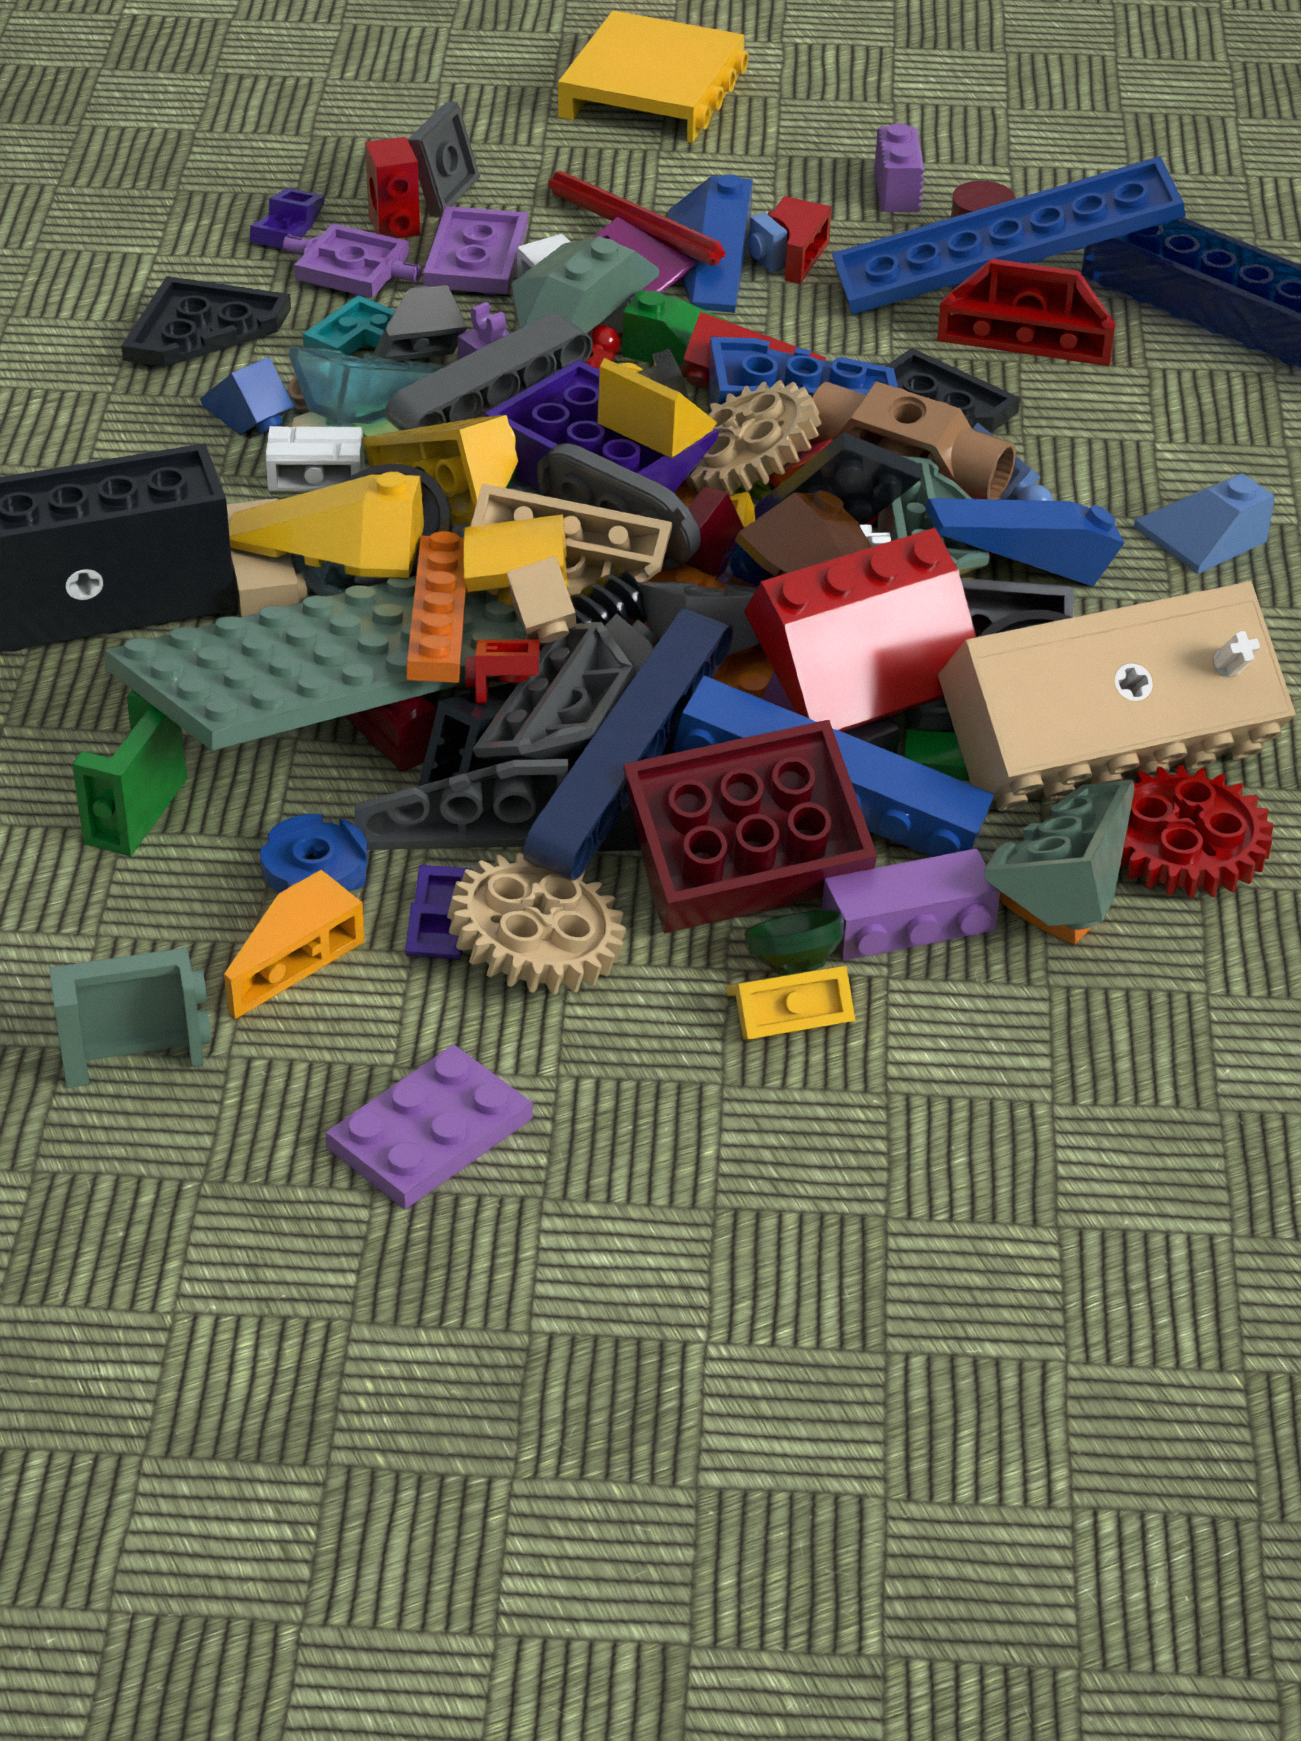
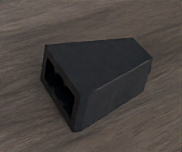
M506 683L489 688L487 704H476V691L439 701L418 786L501 764L476 757L473 748L516 687L515 685Z

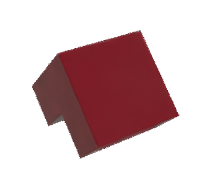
M703 487L688 507L700 531V548L685 564L699 569L708 575L716 576L739 545L735 539L738 532L744 529V526L728 492ZM732 550L731 554L725 558L726 554Z

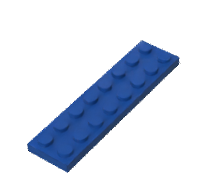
M1161 156L840 250L832 253V257L849 309L853 315L863 311H873L880 306L904 299H914L921 294L941 288L957 286L991 258L1020 263H1035L1050 256L1071 250H1080L1088 245L1108 239L1121 238L1129 233L1152 226H1162L1170 221L1186 217L1184 202Z

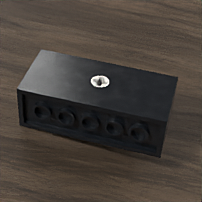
M206 443L0 477V652L18 651L25 647L53 642H68L81 637L103 633L113 634L131 628L163 625L171 621L198 616H213L221 612L236 610L227 502Z

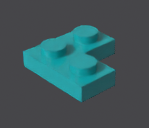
M358 295L303 333L304 349L327 360L339 363L364 344L376 348L396 310Z

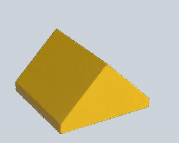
M606 358L603 359L599 374L598 424L670 458L675 457L713 431L717 422L680 392Z

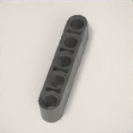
M553 312L400 389L388 401L385 416L399 431L484 417L487 411L576 360L585 363L592 351V339L561 313Z

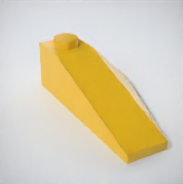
M386 472L381 475L372 474L234 512L229 523L230 547L274 558L284 556L287 553L304 556L305 565L320 567L324 561L345 565L346 574L359 577L409 578L424 529L420 476L404 475L399 472Z

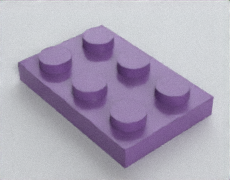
M445 206L423 271V284L429 287L448 285L451 292L457 290L472 291L489 296L509 294L517 267V247L523 245L528 230V213Z
M453 1044L326 1131L327 1149L406 1210L533 1119V1103Z

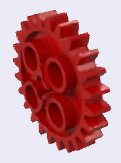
M1178 765L1176 775H1169L1161 766L1157 767L1156 776L1153 778L1143 771L1137 772L1136 783L1133 782L1135 790L1120 867L1128 865V879H1134L1143 875L1147 877L1145 885L1147 889L1162 883L1165 884L1167 895L1171 896L1177 887L1185 889L1189 898H1194L1197 888H1203L1211 897H1216L1218 885H1222L1225 889L1234 892L1236 891L1238 880L1250 884L1254 872L1262 873L1265 859H1269L1273 840L1271 837L1273 823L1267 821L1268 808H1257L1259 799L1257 795L1242 797L1244 784L1238 783L1227 787L1224 785V774L1216 776L1213 780L1207 779L1205 768H1200L1194 776L1187 775L1183 765Z

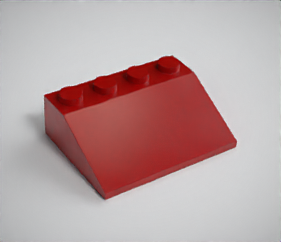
M936 528L761 581L744 610L795 712L817 722L829 719L832 728L841 732L944 698L938 674L966 639L976 638L959 571Z

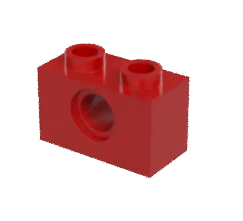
M398 137L365 142L368 213L376 234L397 239L419 236L418 161L407 138Z

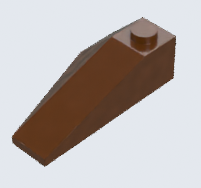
M817 491L816 494H791L738 532L735 539L763 569L775 577L780 576L783 571L790 573L871 548L858 521L843 508L842 500L826 491Z

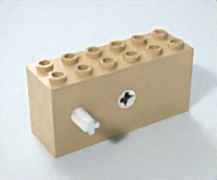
M1252 581L966 639L938 674L971 785L995 794L990 806L997 805L998 811H1008L1021 807L1028 802L1027 798L1044 795L1047 801L1058 800L1066 797L1081 785L1123 780L1122 777L1136 775L1138 771H1143L1153 778L1156 776V770L1159 766L1163 767L1168 773L1170 771L1169 767L1182 764L1186 765L1187 770L1199 769L1214 763L1216 757L1232 754L1234 760L1248 758L1260 753L1263 750L1261 745L1264 742L1281 735L1280 728L1296 715Z

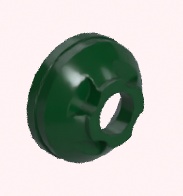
M815 910L776 917L748 928L744 933L745 941L748 944L749 952L764 964L774 968L777 974L788 975L797 972H808L825 966V962L828 961V955L838 947L845 935L843 913L836 910Z

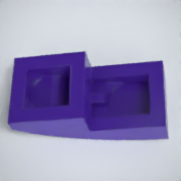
M285 188L269 198V214L250 225V242L283 249V241L287 234L302 238L319 215L324 205L325 195L292 188Z
M419 865L415 901L411 903L405 947L406 956L461 959L462 950H458L456 947L459 936L449 933L452 920L447 918L456 882H462L464 871L466 869L473 871V868Z

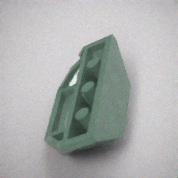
M600 236L564 243L512 282V295L519 329L547 314L557 312L561 313L587 334L636 295L639 290H642L659 276V268L638 252L617 244L614 240Z
M903 456L920 463L921 480L879 513L878 531L879 533H890L891 541L935 528L925 508L929 498H972L954 481L938 473L939 467L931 459ZM940 535L959 571V575L988 565L989 552L987 550Z

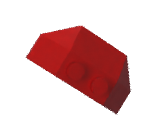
M991 258L941 300L937 341L1110 366L1116 324L1079 271Z

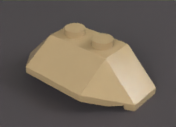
M482 483L471 526L563 514L567 557H565L568 593L571 596L580 594L583 588L591 584L595 585L599 578L611 575L612 570L618 567L627 569L637 582H646L661 571L672 529V522Z

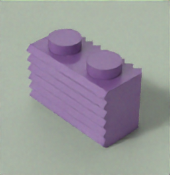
M895 123L877 128L874 172L880 202L879 206L883 212H918L922 209L921 195L923 194V173L925 171L918 131L914 126Z

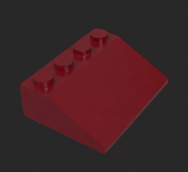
M829 719L623 765L648 883L664 934L822 898L824 878L875 868L877 853Z

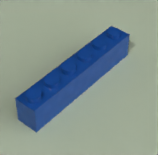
M703 676L682 713L672 750L682 752L815 723L817 721ZM832 728L868 831L930 857L973 849L995 794Z

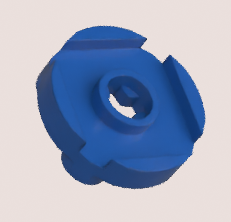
M304 814L286 819L271 829L268 833V843L264 847L261 846L260 861L262 875L266 883L278 893L283 892L291 885L302 881L319 870H323L346 890H357L366 883L368 852L365 836L356 825L342 818H339V825L323 822V814ZM312 854L318 858L316 860L305 859L307 855Z

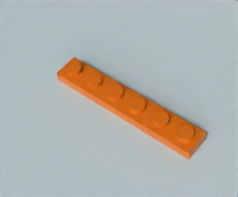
M442 531L435 532L430 536L421 535L406 680L459 683L466 601L464 538L452 532Z

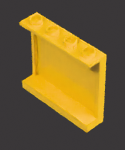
M613 10L559 79L558 117L573 120L587 101L686 119L687 142L693 143L701 130L707 129L710 117L715 110H720L723 98L728 92L733 91L736 79L740 74H744L747 69L749 53L744 50V34Z

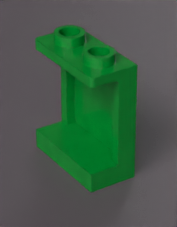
M133 690L127 695L131 732L112 758L82 751L72 763L83 843L127 856L133 855L187 780L182 728Z

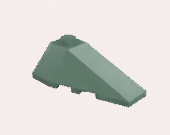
M1133 779L1079 786L1050 808L1052 819L1042 824L1031 823L1023 829L1024 840L1016 846L1015 843L1006 842L996 849L984 870L986 881L1048 926L1067 925L1070 929L1079 930L1090 928L1099 922H1103L1114 900L1135 790Z

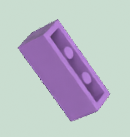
M977 848L824 878L822 910H836L843 913L845 935L837 947L842 960L871 956L996 930L1000 890L986 881L984 873L986 864Z

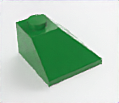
M639 290L623 311L622 357L679 370L699 313L703 312L725 321L728 320L681 299L665 296L658 291Z

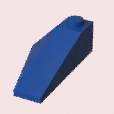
M730 174L721 177L711 176L668 211V219L721 242L722 248L726 250L725 257L721 258L716 266L707 265L679 252L695 262V266L682 276V285L690 304L703 310L735 313L747 248V237L750 230L753 179H744Z
M710 337V412H712L710 404H724L727 394L731 393L738 397L746 386L750 388L751 392L756 391L762 382H766L769 389L779 380H782L785 387L795 382L798 389L805 387L811 397H813L818 387L824 382H830L863 394H867L876 381L898 388L894 368L839 357L833 362L822 361L810 357L811 350L796 347L794 354L769 349L770 341L756 338Z
M929 498L925 504V508L939 535L1090 586L1096 584L1125 543L1115 526V518L1107 510L1096 505L1089 508L1072 501Z

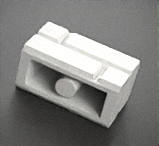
M270 426L266 449L269 493H306L342 483L350 476L364 470L362 427Z

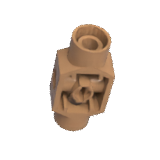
M877 381L867 394L830 382H824L818 387L812 397L820 413L818 416L821 420V425L816 427L819 434L818 437L808 440L810 445H815L828 439L834 440L841 433L845 432L900 456L928 458L939 467L938 473L954 481L972 499L1000 500L1009 484L1016 459L1015 444L973 430L960 408Z

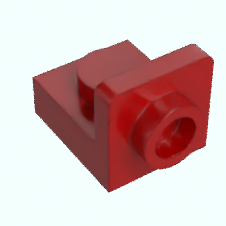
M477 639L475 657H466L465 663L466 688H476V704H487L488 676H498L499 680L505 682H520L527 680L529 676H538L540 662L539 639Z

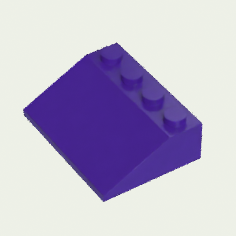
M576 360L484 414V417L507 415L509 426L512 428L516 439L515 451L518 463L515 477L539 491L540 488L536 476L538 462L555 445L568 443L582 447L651 479L674 493L716 442L719 430L714 428L713 431L675 457L670 458L598 424L600 370L580 360Z

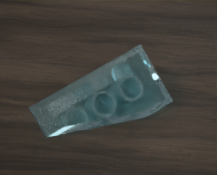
M290 346L288 354L308 411L326 417L325 424L331 427H353V423L373 424L387 419L385 416L386 406L396 392L446 366L405 360L403 364L398 361L365 354L364 359L342 355L343 352L340 350Z

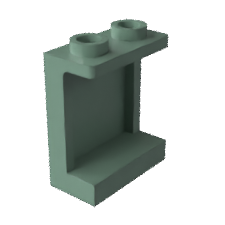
M187 947L49 967L67 1088L90 1085L86 1062L88 1060L186 1046L189 1048L192 1067L203 1065L201 1044L212 1043L207 1009L197 1011V1004L207 1003L203 969L191 970Z

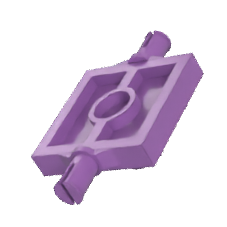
M332 223L323 234L314 239L310 238L308 240L287 234L283 241L284 252L302 255L294 265L295 280L311 283L320 288H332L349 292L354 296L359 295L373 298L388 280L396 277L417 283L422 273L421 265L404 262L409 257V241Z

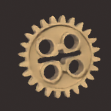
M779 380L769 389L766 382H762L756 391L751 392L750 388L746 386L740 396L735 397L730 393L727 394L724 404H710L712 412L707 415L717 422L714 428L719 430L718 439L684 481H686L690 489L696 488L698 493L703 487H708L721 491L725 489L729 496H732L739 486H743L746 492H748L755 481L760 480L761 483L767 484L769 482V475L773 472L783 475L785 473L783 465L787 462L798 463L800 459L797 452L810 450L812 447L808 440L819 435L816 427L821 425V420L818 416L820 413L806 388L798 389L795 382L785 387L782 380Z
M517 853L514 863L511 864L502 855H496L493 866L480 860L478 861L476 872L466 869L462 882L457 881L447 914V918L452 920L449 933L459 936L456 945L457 949L472 950L469 960L472 965L487 962L489 964L487 976L492 977L503 972L507 974V986L510 987L515 985L519 979L525 980L529 991L533 993L536 991L538 983L546 984L552 994L558 993L560 983H564L573 992H578L582 980L591 986L596 985L599 974L608 976L612 964L617 963L626 927L620 925L623 912L612 909L615 897L609 895L599 896L602 887L601 882L584 883L585 871L578 879L572 880L528 863L524 860L522 853Z

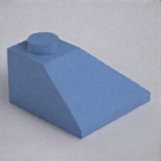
M1241 473L1136 519L1134 528L1199 574L1267 542L1275 496Z

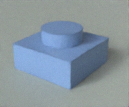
M765 212L750 216V230L747 237L749 254L771 273L784 269L786 266L787 231Z

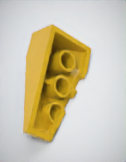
M507 415L479 417L370 435L362 438L370 467L383 464H403L420 469L431 476L445 493L452 510L453 523L457 525L471 524L482 483L506 488L518 463L515 451V434L509 426Z

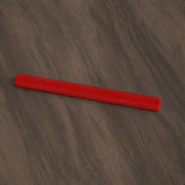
M557 171L554 173L553 178L548 180V188L552 189L554 195L611 221L619 217L670 248L707 265L716 266L719 264L720 259L725 257L726 250L722 248L721 242L570 174Z

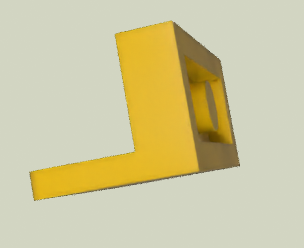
M846 966L829 967L725 985L727 996L736 995L743 1040L856 1021Z

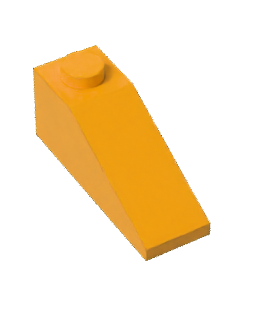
M323 870L315 872L279 893L224 973L228 1014L233 1019L239 1018L365 942L363 903Z

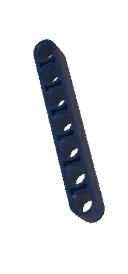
M686 608L677 614L535 820L527 835L523 849L525 861L572 880H576L582 875L630 803L623 765L662 755L676 734L682 713L703 676L713 679L727 657L733 640L734 630L732 625Z

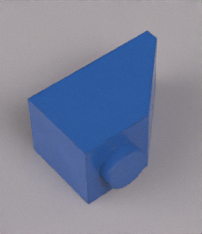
M270 357L231 373L200 398L204 408L240 435L255 428L259 435L269 432L270 426L282 425L283 421L280 416L294 407Z

